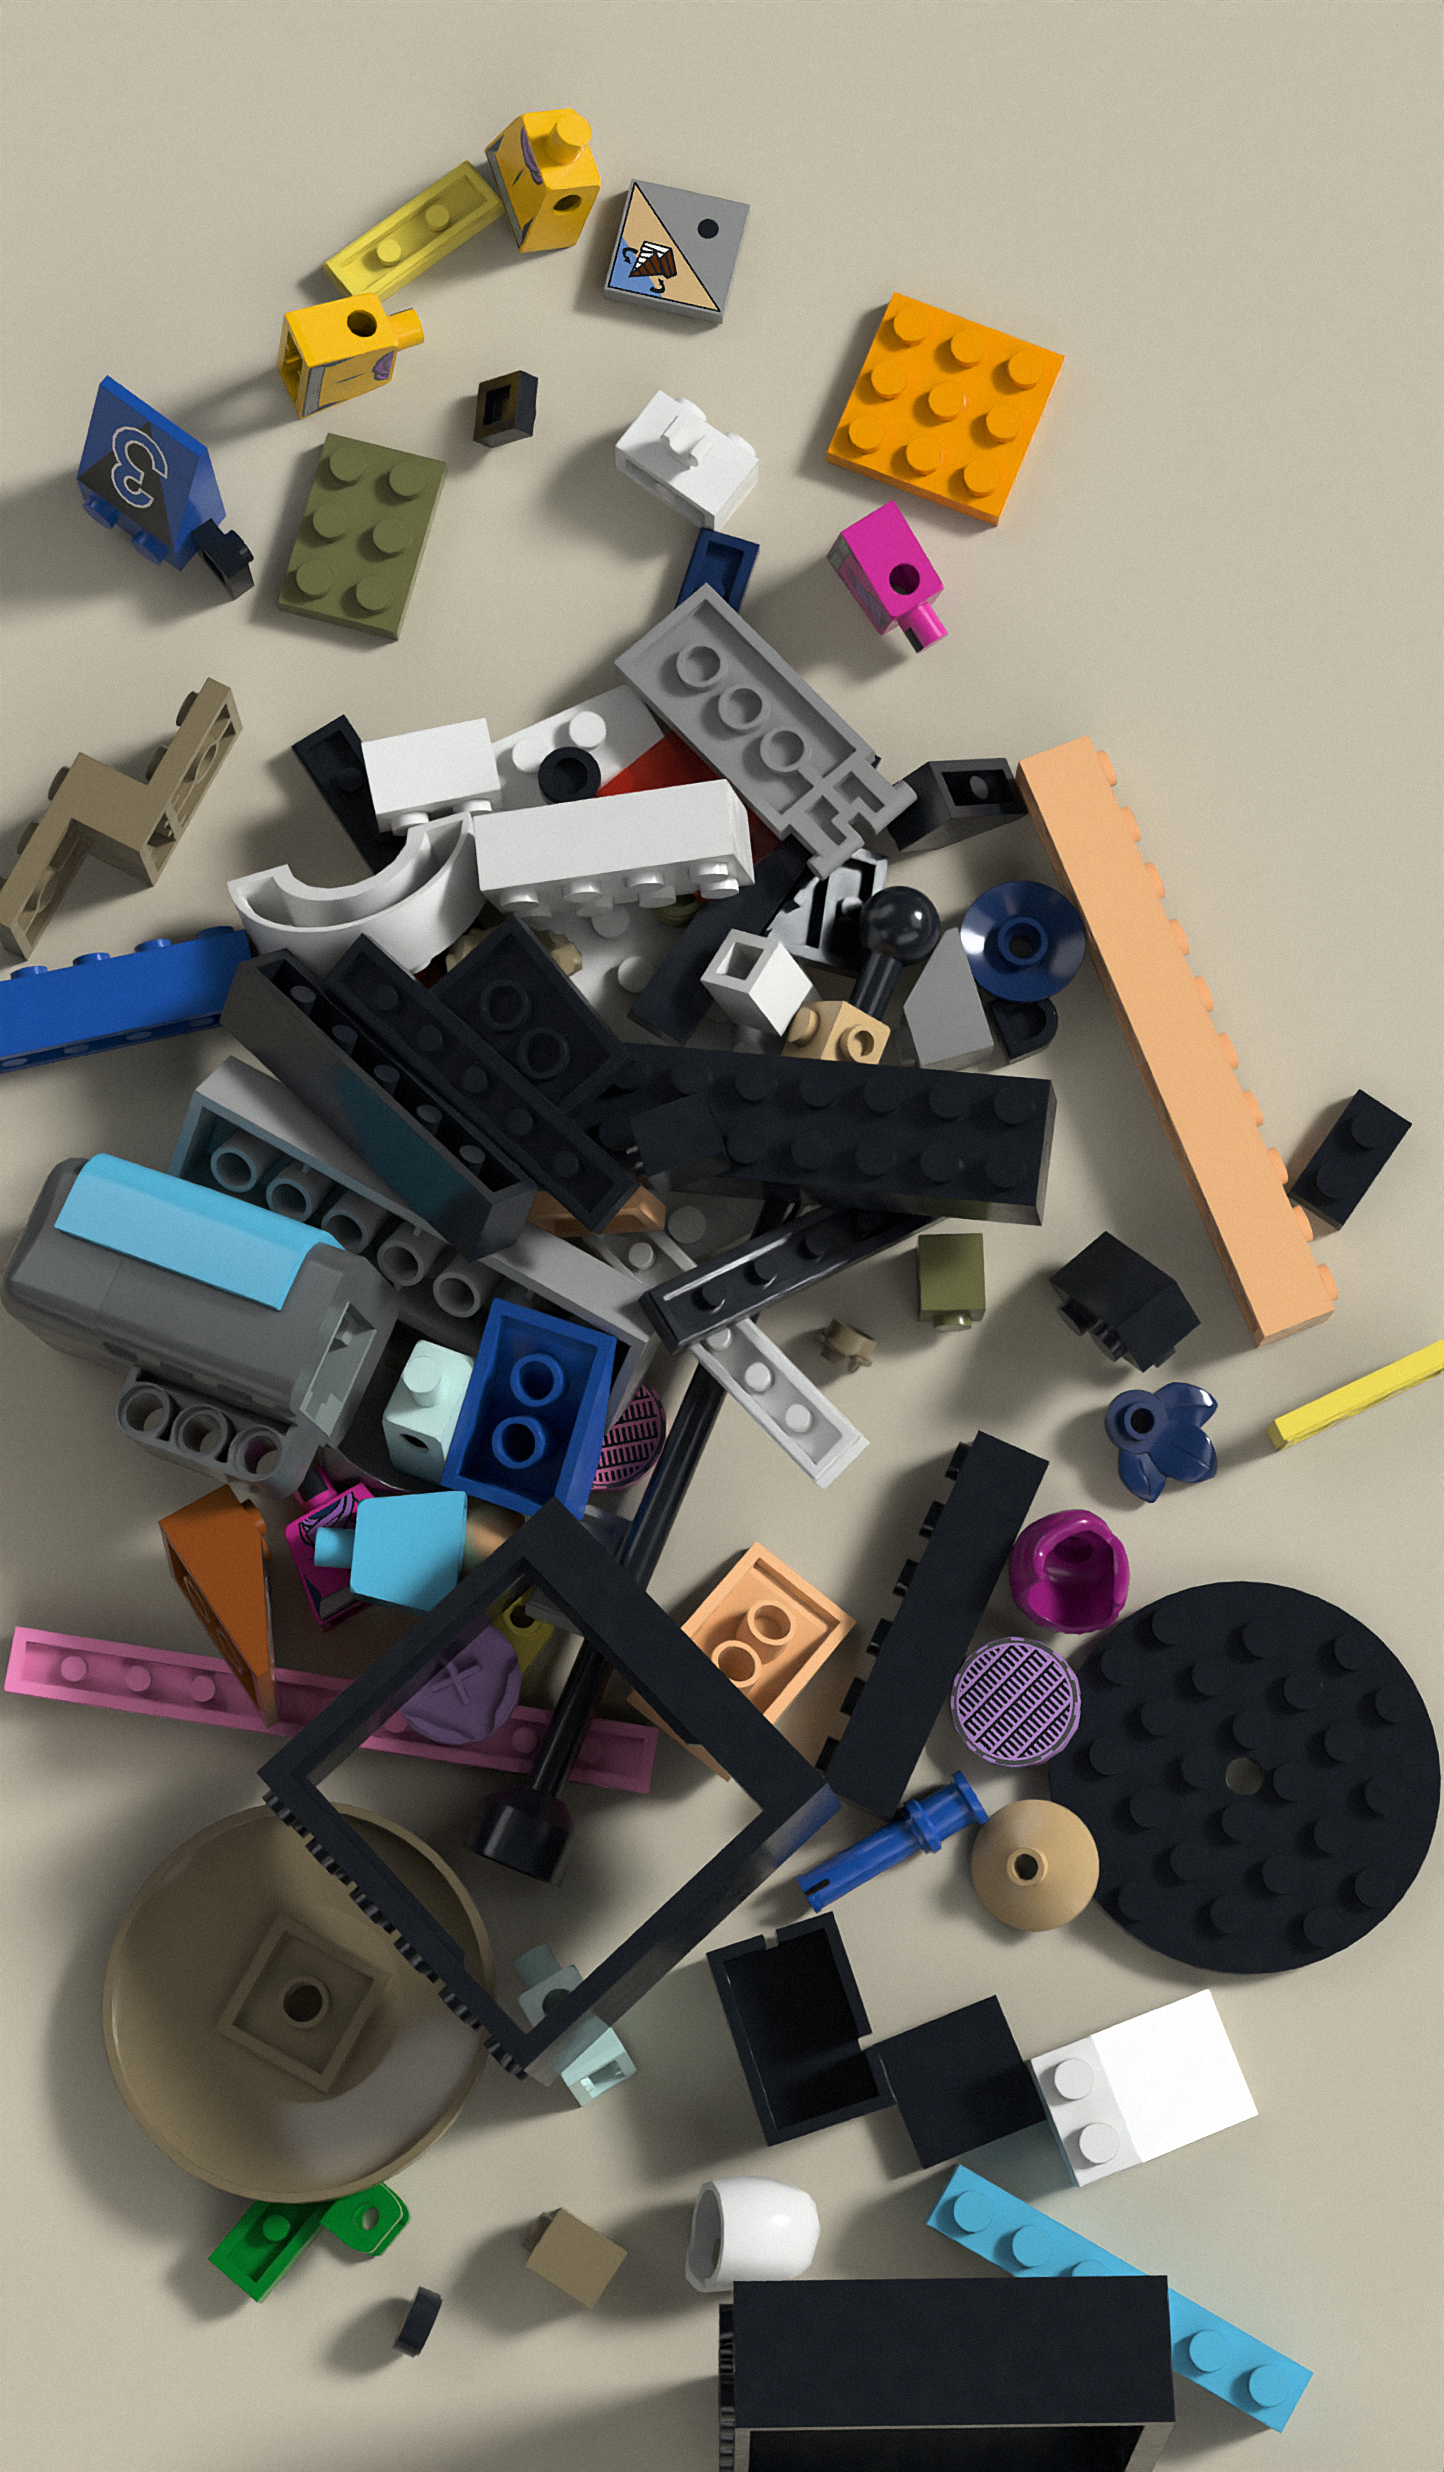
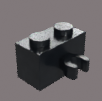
M1107 1231L1102 1233L1049 1279V1282L1062 1301L1056 1307V1310L1067 1326L1080 1337L1089 1332L1094 1343L1111 1361L1116 1362L1122 1357L1142 1373L1152 1365L1156 1368L1160 1367L1176 1353L1174 1346L1201 1324L1177 1282L1172 1277Z

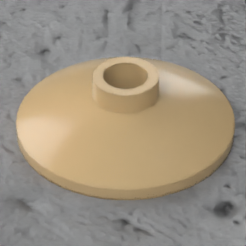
M1022 1800L1006 1805L996 1811L989 1818L990 1821L981 1827L971 1853L972 1880L982 1903L1001 1922L1023 1931H1048L1059 1928L1075 1919L1089 1904L1099 1878L1098 1851L1086 1825L1069 1809L1047 1800ZM1025 1854L1034 1857L1038 1864L1037 1874L1032 1879L1025 1878L1019 1871V1861Z

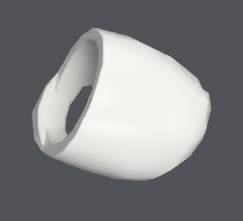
M737 2175L703 2183L697 2195L693 2211L691 2241L686 2253L685 2278L697 2291L708 2293L733 2290V2281H783L799 2276L812 2264L821 2231L815 2202L808 2192L802 2191L794 2184L768 2176ZM721 2238L716 2269H714L712 2255L715 2241Z

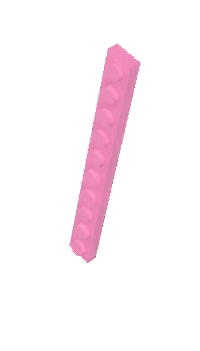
M15 1626L3 1691L21 1696L294 1738L355 1680L276 1668L279 1722L267 1728L224 1659ZM516 1706L507 1723L487 1739L463 1746L435 1743L416 1732L398 1710L357 1749L527 1776L554 1711ZM593 1718L567 1782L649 1795L659 1728Z

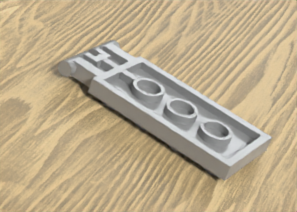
M707 582L613 662L616 673L720 779L728 781L736 795L781 841L792 833L813 855L806 862L808 867L822 881L865 845L861 836L853 829L857 823L861 822L871 833L876 835L917 800L916 793L905 781L900 780L892 786L871 765L875 761L874 750Z

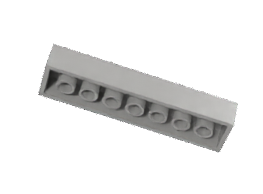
M230 1055L194 1090L167 1171L168 1175L218 1191L330 1233L346 1251L365 1257L397 1291L399 1295L397 1319L452 1350L474 1359L477 1357L493 1299L497 1297L617 1337L604 1430L605 1436L632 1403L661 1341L637 1301L650 1288L528 1220L525 1221L515 1245L469 1263L281 1082Z

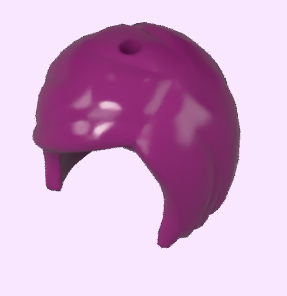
M1070 1509L1048 1514L1029 1524L1019 1534L1013 1545L1009 1565V1583L1012 1597L1017 1607L1030 1620L1034 1621L1036 1625L1050 1629L1055 1633L1062 1632L1065 1634L1081 1635L1096 1630H1104L1115 1623L1119 1612L1125 1606L1128 1596L1130 1568L1124 1545L1112 1533L1102 1518L1088 1510Z

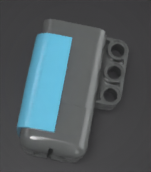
M103 1152L93 1156L90 1160L71 1157L56 1164L47 1176L29 1214V1220L22 1229L1 1274L0 1299L6 1311L54 1350L127 1376L114 1410L115 1423L122 1433L152 1456L264 1498L277 1500L291 1495L303 1482L317 1448H324L325 1446L335 1449L345 1437L394 1328L399 1310V1295L397 1291L365 1257L346 1251L330 1233ZM163 1408L162 1418L159 1423L152 1429L144 1431V1424L148 1416L155 1410ZM220 1429L219 1439L214 1447L208 1451L200 1452L201 1442L204 1437L211 1431ZM277 1450V1459L272 1468L264 1473L257 1474L256 1470L261 1458L268 1452Z

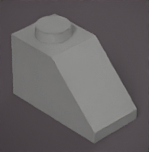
M958 927L944 932L903 1006L900 1020L901 1027L893 1029L895 1045L903 1066L913 1063L914 1068L956 1071L991 1060L994 1042Z

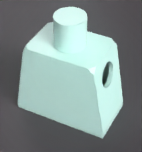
M419 1340L416 1343L382 1419L391 1464L394 1470L452 1490L440 1485V1481L476 1359L425 1340ZM420 1441H423L428 1448L418 1447Z
M547 1944L539 1945L529 1950L513 1963L514 1968L528 1990L521 1994L517 2000L533 2028L584 1981L574 1964L561 1969ZM610 2027L562 2072L561 2076L579 2104L583 2107L635 2075L638 2071L614 2030Z

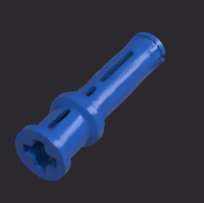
M960 1770L951 1775V1783L919 1802L912 1798L904 1802V1807L899 1809L903 1816L881 1827L871 1835L804 1874L795 1876L804 1893L826 1880L830 1882L826 1887L807 1897L815 1913L821 1912L822 1908L885 1870L897 1865L922 1849L926 1855L930 1852L935 1854L942 1849L941 1842L974 1822L981 1826L989 1822L990 1820L983 1806Z

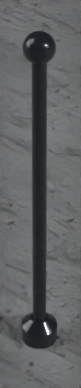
M890 886L876 892L865 903L859 916V938L868 954L847 1003L880 1022L902 969L916 965L927 958L934 950L940 935V918L933 902L921 891L908 886ZM765 1200L749 1241L800 1217L805 1204ZM761 1312L749 1317L755 1325ZM700 1362L697 1364L616 1560L645 1591L728 1393ZM584 1637L524 1785L516 1783L483 1797L462 1846L486 1859L556 1887H560L580 1839L566 1803L561 1801L560 1798L614 1670V1667L586 1637Z

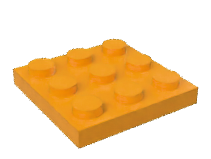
M894 292L827 450L826 461L998 526L1062 370L1065 356Z

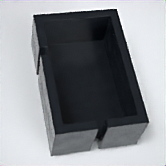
M833 1911L776 1929L774 1932L778 1944L776 1947L766 1950L767 1945L763 1934L707 1952L705 1956L767 2147L896 2105L878 2047L875 2046L862 2051L858 2039L869 2036L873 2032Z

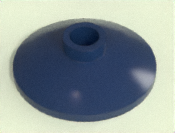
M1033 881L1006 882L984 892L968 909L960 931V937L975 983L990 995L1012 1003L1039 1002L1061 992L1077 975L1085 954V930L1077 910L1066 897L1055 889ZM1015 940H1024L1030 944L1032 953L1024 958L1016 957L1011 953L1009 945Z

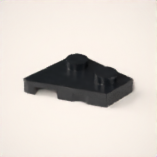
M860 848L824 881L820 880L807 866L759 936L780 941L796 963L857 980L868 954L859 938V916L869 898L876 892L884 889L889 856Z

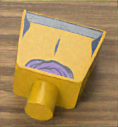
M571 108L519 115L484 150L520 253L575 246L600 191L601 178L588 144L592 136L591 127L586 119L578 115Z
M371 292L285 313L276 368L299 419L309 417L386 385L392 380L397 352L424 343L423 328L413 308L386 316L377 295Z

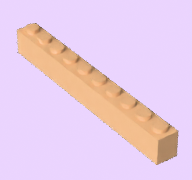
M1088 734L1020 760L1015 775L1017 786L1062 893L1077 910L1082 920L1088 954L1256 1348L1327 1321L1335 1311L1332 1301L1338 1299V1290L1334 1278L1326 1264L1323 1263L1317 1266L1307 1244L1313 1241L1309 1220L1300 1205L1292 1207L1283 1188V1184L1288 1183V1175L1279 1152L1275 1147L1267 1150L1258 1130V1127L1263 1125V1116L1259 1104L1251 1090L1242 1092L1233 1072V1069L1239 1066L1234 1046L1225 1032L1217 1034L1208 1013L1214 1010L1209 988L1201 975L1193 978L1184 958V955L1189 954V945L1185 932L1176 918L1168 920L1160 902V899L1165 897L1160 874L1152 862L1144 864L1135 844L1141 840L1135 816L1128 806L1120 808L1111 788L1117 784L1110 758L1104 750L1095 751Z

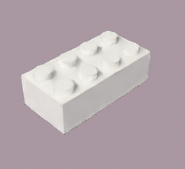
M726 779L473 816L480 891L506 919L511 914L522 918L527 926L547 923L552 920V913L576 910L578 916L584 917L606 915L614 911V904L638 901L640 907H664L674 904L676 902V895L697 892L701 893V897L707 899L726 898L738 894L739 886L755 884L747 810Z

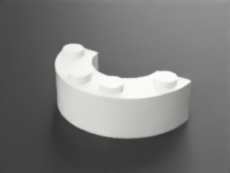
M469 810L408 828L406 845L395 861L377 875L354 885L332 889L307 886L293 877L288 864L227 882L229 893L257 957L287 948L321 981L361 933L371 936L411 974L420 972L429 965L433 957L444 951L468 929L487 899L480 891L474 824Z

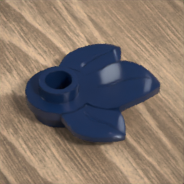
M1172 1382L1162 1386L1153 1394L1140 1389L1128 1390L1120 1393L1110 1402L1105 1413V1430L1110 1441L1119 1449L1118 1475L1126 1489L1133 1495L1147 1503H1154L1160 1496L1167 1478L1195 1483L1206 1481L1216 1475L1217 1457L1215 1449L1208 1435L1200 1429L1212 1417L1218 1407L1217 1401L1210 1393L1188 1383ZM1135 1410L1142 1411L1147 1419L1146 1428L1142 1433L1134 1431L1130 1423L1131 1415Z

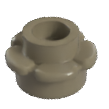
M836 1318L832 1319L825 1334L818 1331L817 1339L826 1344L820 1355L829 1362L850 1373H854L859 1364L865 1367L872 1365L873 1361L870 1357L878 1342L867 1334Z

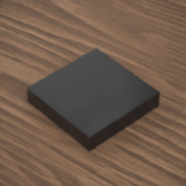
M996 1995L873 2045V2047H878L896 2104L923 2170L1047 2119Z

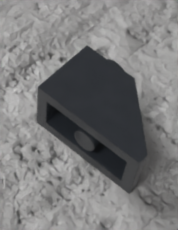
M1006 758L928 761L901 779L913 789L917 795V800L886 827L889 834L895 840L899 852L937 850L1019 820L1029 814Z

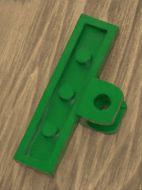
M384 2182L357 2194L326 2202L280 2204L255 2200L208 2257V2260L252 2299L262 2304L325 2227L350 2248L370 2256L379 2257L387 2251L409 2224L411 2214L401 2197ZM377 2208L379 2212L378 2223L372 2229L366 2230L364 2216L370 2209Z

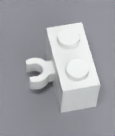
M659 390L615 445L616 469L699 528L703 527L719 532L758 483L759 459L755 457L756 452L752 446L742 437L733 432H727L723 435L706 423L707 419L704 413L691 401L683 397H677L674 400Z
M486 718L361 743L380 833L392 831L396 836H407L408 828L463 811L469 810L473 819V816L491 814L492 810L503 808L501 788Z

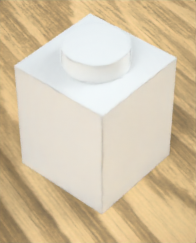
M731 929L700 979L733 1023L782 1036L812 987V983L780 941Z

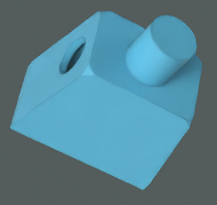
M447 1491L359 1500L355 1530L318 1527L315 1542V1566L351 1569L350 1593L354 1599L424 1617L461 1583L468 1511L466 1492Z

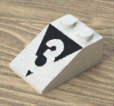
M1208 1989L1024 2061L1073 2187H1082L1258 2115Z

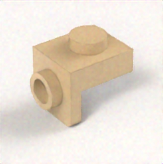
M803 1001L786 1028L785 1035L787 1040L780 1056L878 1064L890 1035V1028L845 1001Z

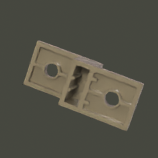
M208 677L199 694L194 691L188 694L177 715L176 725L180 728L169 747L161 745L154 753L148 765L145 776L149 780L148 785L81 752L77 755L71 768L63 766L58 771L48 792V800L51 801L40 822L33 820L24 830L17 847V854L20 855V858L9 877L6 875L0 876V941L6 951L28 961L88 854L153 887L155 886L243 728L230 687Z

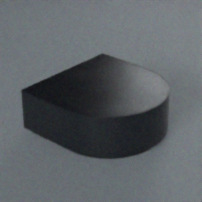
M1049 998L1039 1002L1022 1004L995 999L985 1004L984 1010L1008 1065L1044 1051L1052 1043L1058 1028V1013Z

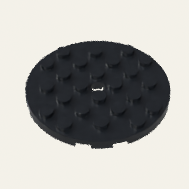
M1234 1581L1191 1587L1167 1595L1125 1619L1099 1643L1077 1672L1076 1677L1078 1678L1081 1693L1079 1724L1064 1750L1048 1760L1047 1778H1049L1050 1801L1062 1805L1077 1815L1086 1825L1094 1839L1099 1857V1878L1091 1900L1125 1934L1146 1948L1175 1961L1193 1966L1192 1968L1221 1974H1268L1297 1969L1324 1960L1348 1948L1367 1935L1389 1915L1417 1877L1429 1851L1440 1805L1441 1773L1439 1751L1433 1725L1414 1681L1399 1659L1376 1634L1341 1608L1306 1592L1271 1583ZM1248 1759L1254 1764L1259 1765L1262 1779L1256 1793L1240 1795L1229 1787L1226 1781V1771L1232 1761Z

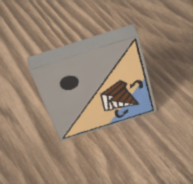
M632 179L603 289L604 298L722 324L750 215V205Z

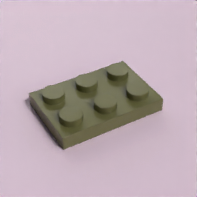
M327 433L277 601L279 610L399 640L448 472L447 463Z

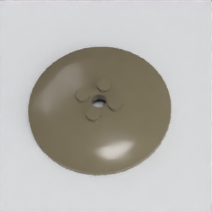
M330 1802L465 1951V1969L497 2003L496 1968L491 1943L483 1919L470 1893L457 1874L424 1841L396 1822L352 1805ZM265 1804L227 1816L202 1829L175 1849L144 1882L130 1903L118 1927L109 1953L102 1996L103 2036L110 2068L126 2107L154 2145L176 2165L207 2184L247 2199L280 2204L326 2202L357 2194L394 2177L420 2159L443 2137L457 2120L476 2088L489 2054L483 2043L492 2035L485 2027L477 2033L468 2023H463L437 1994L446 1986L443 1980L440 1978L433 1984L423 1973L420 1974L395 1948L393 1943L402 1936L396 1929L389 1935L379 1924L376 1925L351 1899L349 1894L357 1887L355 1882L352 1881L348 1886H345L314 1858L305 1847L314 1838L311 1833L303 1839ZM302 1986H316L322 1996L320 2012L310 2021L297 2022L291 2016L289 2010V2001L292 1994Z

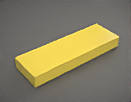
M467 159L322 264L324 274L344 298L371 292L377 295L380 303H382L505 213L503 203Z
M1444 1339L1273 1420L1266 1429V1432L1275 1449L1282 1451L1444 1373Z

